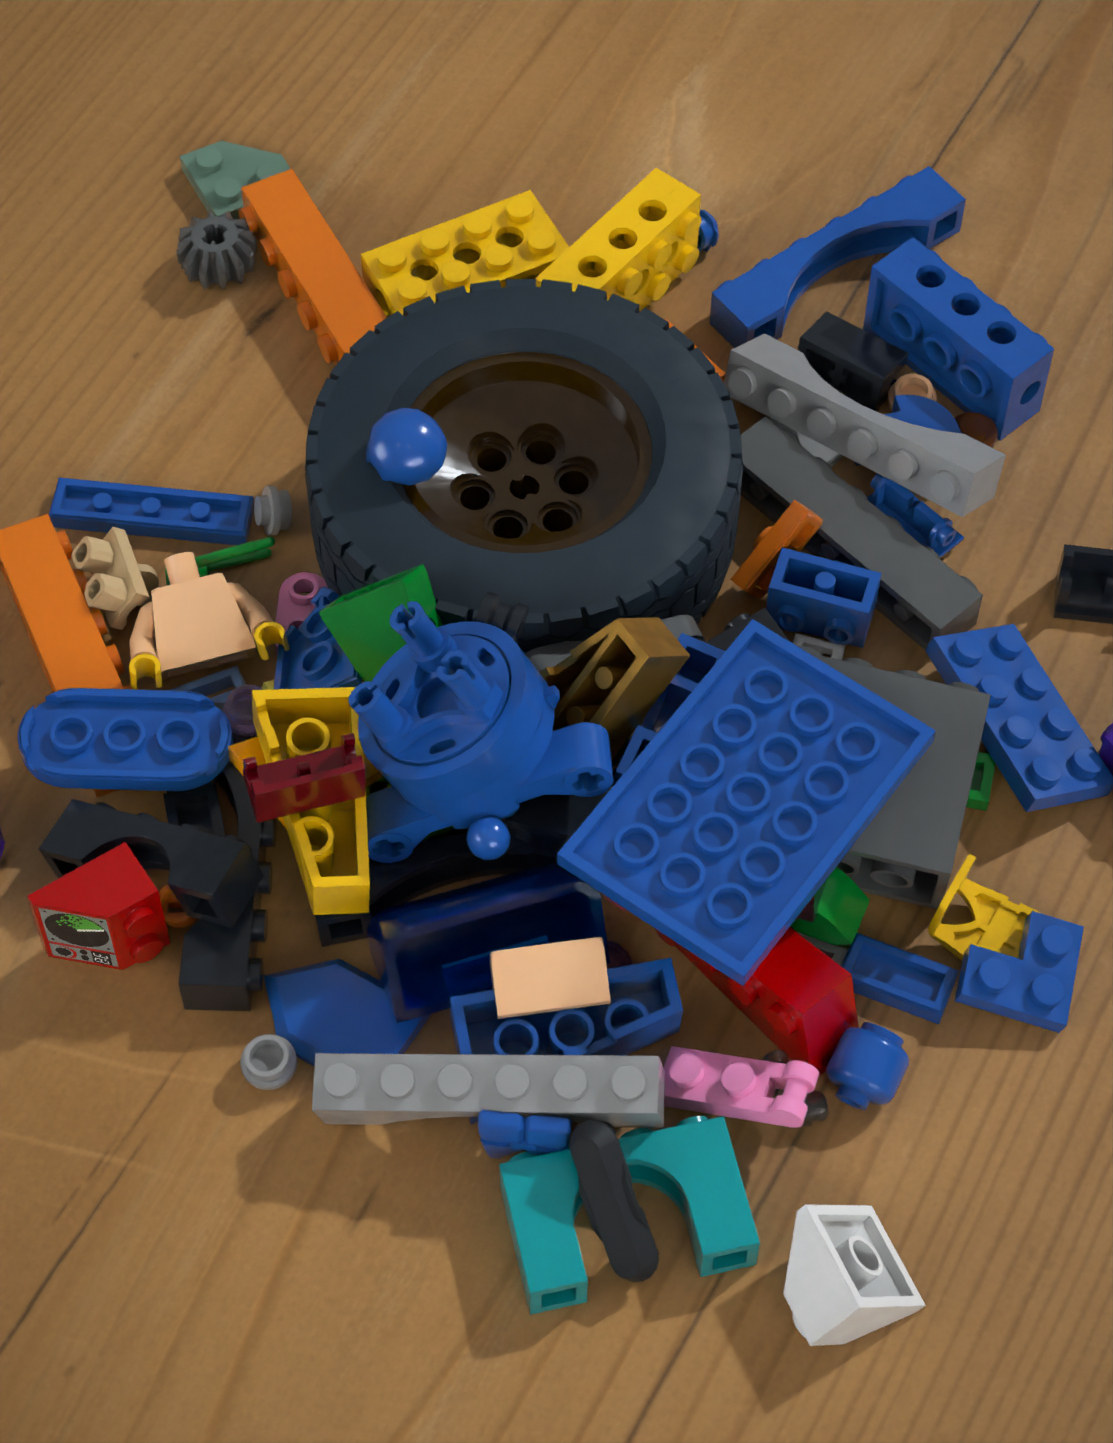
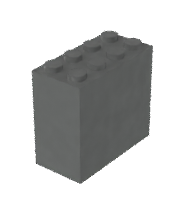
M798 646L936 730L934 742L836 867L848 875L863 892L937 909L945 895L952 873L991 694L979 692L975 686L963 682L943 684L926 680L922 674L915 671H886L873 668L869 662L862 659L845 658L838 660L821 656L818 651L812 648Z

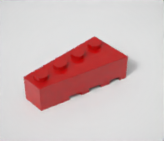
M790 927L744 986L655 929L659 937L666 944L675 946L791 1061H802L814 1066L819 1071V1076L826 1071V1067L844 1031L849 1028H859L852 974Z

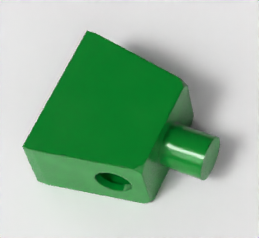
M424 564L344 594L319 611L323 622L363 681L372 682L388 659L407 644L390 626V615L396 607L403 604L408 610L407 602L416 601L422 606L424 612L436 627L443 626L441 618L435 610L437 604Z

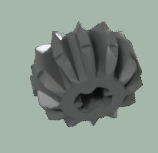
M209 210L205 219L191 217L189 227L180 229L178 249H176L177 258L189 282L200 280L204 289L216 283L225 290L227 282L234 281L242 284L244 273L253 272L257 245L256 239L252 231H249L245 219L234 220L229 211L225 212L221 217H215Z

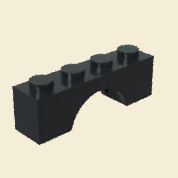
M72 799L38 848L59 879L126 842L143 869H164L170 871L167 884L187 916L233 928L264 878L263 872L252 855L251 847L238 837L226 835L224 838L204 833L189 824L176 826L161 822L146 813L133 815L118 811L103 802H97L94 805Z

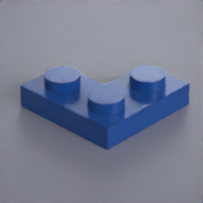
M1031 911L1025 918L1018 958L970 944L964 951L955 1002L1060 1033L1067 1026L1084 926Z

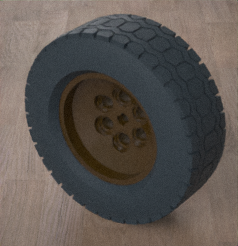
M506 279V287L501 288L500 281L495 280L470 284V293H467L465 287L461 286L436 293L435 303L428 296L404 307L403 315L397 311L375 325L374 332L369 330L351 346L350 353L346 352L330 372V378L326 379L316 399V405L313 408L308 427L305 458V478L316 557L328 588L334 590L339 596L424 564L437 604L435 610L441 618L443 626L457 622H474L488 591L499 594L502 602L514 605L520 602L528 605V615L517 643L524 653L541 646L564 641H585L617 618L659 617L661 620L679 615H690L698 625L701 618H704L718 596L734 553L743 475V457L739 422L733 402L730 400V394L718 372L715 373V367L699 348L695 349L694 343L675 326L669 328V322L646 308L640 312L639 304L612 294L607 301V291L578 284L574 292L572 291V283L542 279L541 287H536V279ZM402 407L419 409L432 417L442 429L447 441L446 458L442 468L430 480L410 486L392 481H383L372 463L366 462L365 457L373 425L386 412Z

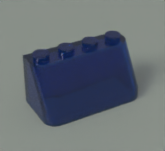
M557 863L544 864L386 908L378 912L371 919L367 927L371 957L397 1023L450 1009V997L493 990L490 970V953L493 951L602 937L606 964L610 963L602 899L599 891Z

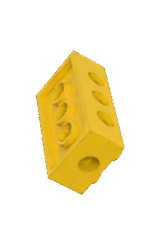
M655 168L535 278L536 287H541L542 279L572 283V291L575 292L578 284L607 291V301L612 294L637 303L641 312L651 301L661 299L670 283L681 273L689 272L696 264L699 257V249L697 248L698 231L702 221L700 217L701 194L660 169Z
M528 190L362 253V278L388 318L397 311L403 315L404 307L428 296L435 303L436 293L464 286L466 292L470 293V284L499 280L501 288L506 287V279H535L565 252L569 245L532 191Z

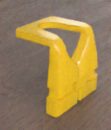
M969 854L939 904L927 928L928 934L961 961L963 960L964 951L970 944L1018 958L1025 918L1031 911L1040 912L1021 902L1017 905L1009 901L1008 896L967 879L966 877L976 859V856ZM957 892L969 907L973 922L960 925L942 924L941 921Z

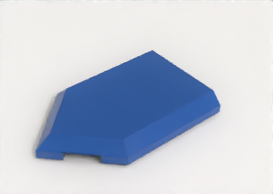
M322 587L311 600L315 608L297 629L291 625L285 632L290 649L285 651L283 645L278 644L274 689L356 687L362 683V678L319 614L320 610L340 597L334 590Z
M340 958L263 975L276 1035L288 1040L293 1046L296 1056L314 1067L315 1053L404 1054L433 1013L432 1008Z

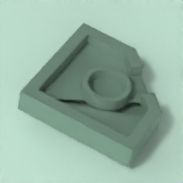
M219 141L180 156L181 169L207 211L209 212L210 210L215 217H221L225 212L229 211L234 220L240 219L238 210L243 208L241 187L291 169L281 154L225 141Z

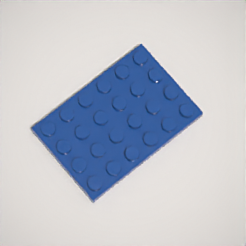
M752 619L557 853V864L744 986L934 742L936 730Z

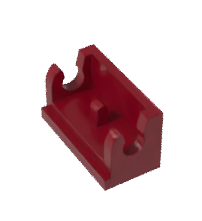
M354 733L342 735L341 746L257 766L255 756L243 759V777L256 822L365 797L366 768L362 755H356Z

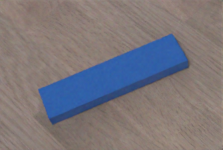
M58 478L49 517L54 528L108 533L112 527L125 530L127 535L240 545L248 541L254 513V496Z

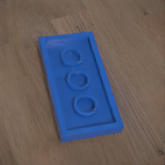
M1015 624L932 638L925 651L946 684L963 682L975 686L979 692L991 694L981 741L1025 812L1109 795L1113 789L1112 774Z

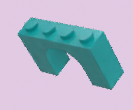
M693 1116L680 1121L675 1127L656 1131L650 1128H636L624 1133L619 1138L620 1146L632 1177V1183L644 1184L661 1191L679 1208L686 1223L700 1277L757 1265L760 1240L724 1116L708 1119L705 1116ZM568 1145L567 1150L539 1156L528 1152L515 1155L509 1162L499 1164L500 1190L530 1315L586 1303L588 1279L574 1227L576 1216L584 1203L580 1195L578 1172L571 1155L570 1145Z

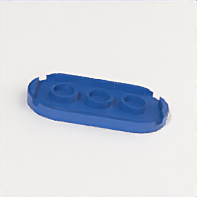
M98 688L62 689L45 696L46 701L39 704L36 709L33 705L23 716L18 729V745L27 769L40 781L60 788L151 791L191 790L207 784L224 770L229 762L228 746L233 745L231 724L224 711L222 713L214 705V701L208 697L191 691Z

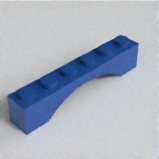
M930 166L913 176H906L896 186L878 196L868 198L861 206L846 215L833 218L825 227L810 236L797 239L789 248L770 259L759 261L751 270L736 279L727 280L720 284L712 292L709 324L734 348L764 333L779 339L782 337L786 320L797 300L821 277L853 260L875 254L890 253L912 237L926 248L931 249L961 230L966 199Z

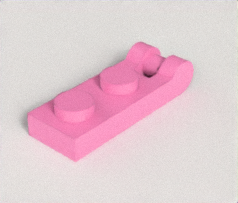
M671 1046L664 1065V1106L797 1128L803 1125L808 1110L804 1101L807 1093L814 1091L819 1071L814 1066L797 1060L783 1064ZM775 1089L784 1090L782 1095L773 1098Z

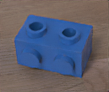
M782 548L768 588L766 610L782 630L788 632L799 631L826 638L835 644H849L863 648L875 612L882 573Z

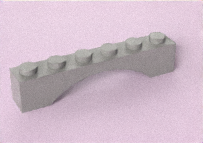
M765 333L731 349L724 379V385L731 398L961 517L994 498L1006 457L1005 454L965 434L940 431L910 424L883 415L855 402L824 381L810 366L804 353Z
M315 1053L312 1111L325 1124L382 1125L426 1118L478 1117L481 1110L517 1113L524 1117L537 1115L566 1118L575 1123H583L590 1120L605 1121L613 1127L664 1128L665 1070L659 1056Z

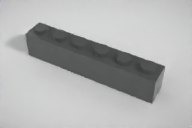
M766 416L741 434L743 457L741 496L774 523L777 522L794 499L823 519V524L803 548L814 556L882 573L876 609L924 650L933 637L966 632L976 625L983 595L977 590L974 583L967 577L959 576L941 561L938 554L932 548L920 544L909 535L898 520L881 512L868 501L865 494L859 488L850 486L836 475L825 460L813 456L796 441L795 437L788 430L779 428Z

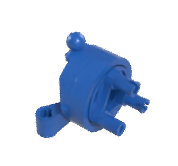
M416 601L407 602L408 610L403 604L393 610L389 620L390 626L407 644L388 659L372 682L367 681L356 686L348 698L350 706L359 715V740L365 755L392 785L366 797L369 858L381 863L401 861L407 858L429 833L453 825L455 829L469 828L466 841L470 851L475 856L483 860L497 859L507 851L511 839L507 825L501 820L513 816L519 809V803L542 795L592 797L606 792L612 786L613 771L610 740L607 730L595 723L582 722L553 731L554 710L560 700L559 690L555 685L548 686L545 679L521 648L505 631L490 624L470 621L436 627L426 615L422 606Z

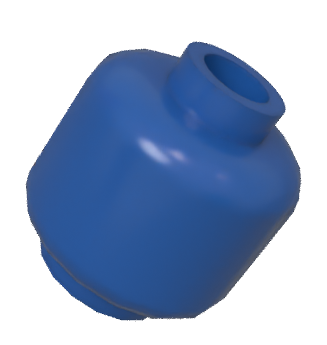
M863 1022L861 1028L855 1027L845 1030L826 1067L827 1077L838 1087L835 1097L847 1105L864 1111L869 1103L877 1105L889 1103L894 1098L909 1066V1057L904 1049L901 1048L904 1043L903 1039L892 1031L870 1022Z

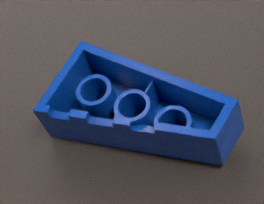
M672 958L607 969L610 1004L498 1019L494 989L450 997V1016L457 1054L626 1056L676 1034L680 1030L683 1007ZM469 1117L470 1124L478 1122V1117Z

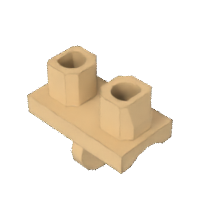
M112 527L102 540L85 536L72 552L71 558L75 569L90 572L92 576L86 583L84 592L88 606L104 610L109 627L123 630L127 625V616L130 611L136 606H144L150 602L149 596L151 591L159 585L156 571L147 564H137L126 531L116 527Z

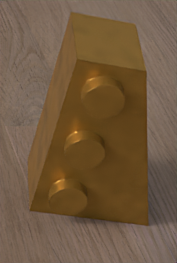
M659 617L617 618L570 651L571 655L554 667H546L539 672L548 686L555 685L560 694V700L554 710L552 730L555 731L582 722L601 725L609 734L612 761L637 725H639L690 657V654Z

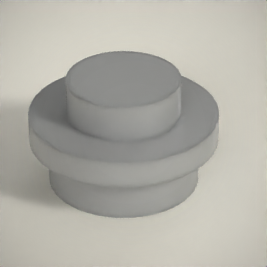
M274 485L265 486L262 496H256L254 501L256 524L263 526L267 535H277L279 530H288L292 521V505L289 492L287 490H277Z
M265 1034L254 1038L244 1048L240 1060L241 1070L245 1079L252 1086L262 1090H273L282 1087L291 1080L297 1068V1056L288 1040L278 1035Z

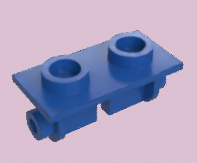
M876 474L872 479L870 487L874 489V492L867 497L868 501L886 516L889 515L898 520L909 535L920 544L932 548L940 558L964 540V536L952 527L953 522L949 518H942L923 501L917 499L907 488L880 474Z

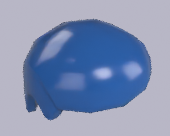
M402 407L386 412L371 428L366 449V462L372 463L383 481H392L408 486L426 482L442 468L446 458L447 441L442 429L432 417L419 409Z

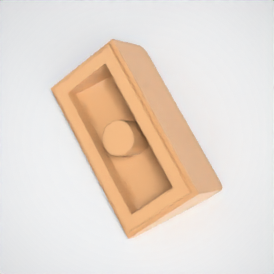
M602 937L505 949L490 953V970L498 1019L611 1003Z

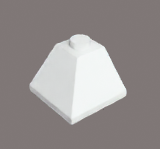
M804 1205L797 1211L783 1295L793 1312V1322L797 1330L807 1339L810 1346L846 1344L914 1314L926 1306L871 1205Z

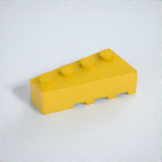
M355 687L251 690L253 723L266 764L341 746V736L350 733L355 735L356 755H362L364 761V751L361 747L358 733L359 715L350 706L348 701ZM366 787L365 797L283 816L313 915L369 913L370 877Z

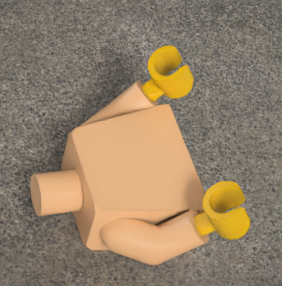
M183 552L169 556L164 559V564L170 585L151 591L152 602L145 604L139 609L129 640L131 655L129 663L130 685L132 689L138 690V679L151 677L155 679L156 688H160L163 680L255 657L256 645L260 658L268 660L269 655L266 648L269 645L278 643L283 645L285 651L290 649L284 627L274 622L265 607L239 583H227L222 573L200 577L193 552Z

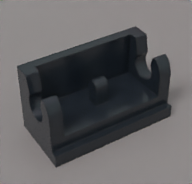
M827 311L800 337L797 349L804 353L810 366L824 381L843 395L876 412L879 411V407L888 399L889 390L897 381L893 378L904 367L909 355L908 352Z
M1064 544L1056 574L1054 618L1113 624V550Z

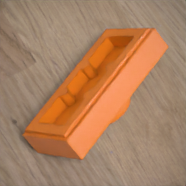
M794 499L773 526L764 529L758 535L753 544V552L730 580L743 591L759 599L763 598L768 592L781 549L786 548L800 552L823 524V519Z

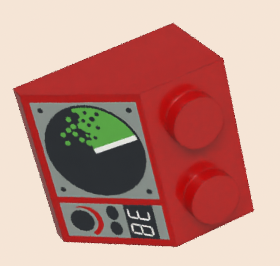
M126 842L27 896L43 949L49 957L124 970L135 963L150 961L162 951L163 947L171 943L159 891Z

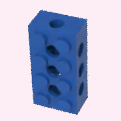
M914 237L872 266L863 330L908 352L906 365L917 374L926 377L934 388L965 413L976 412L989 417L997 427V439L999 441L1040 411L1055 349L1048 344L1042 335L1030 330L1016 319L1005 306L997 304L978 289L972 280L963 277L945 263L935 251L926 248Z

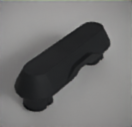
M585 1121L576 1126L571 1133L569 1142L571 1155L578 1172L582 1201L593 1230L604 1244L614 1272L625 1280L642 1282L650 1278L657 1270L659 1262L658 1248L656 1247L644 1211L636 1199L632 1186V1177L619 1139L615 1135V1128L605 1121Z

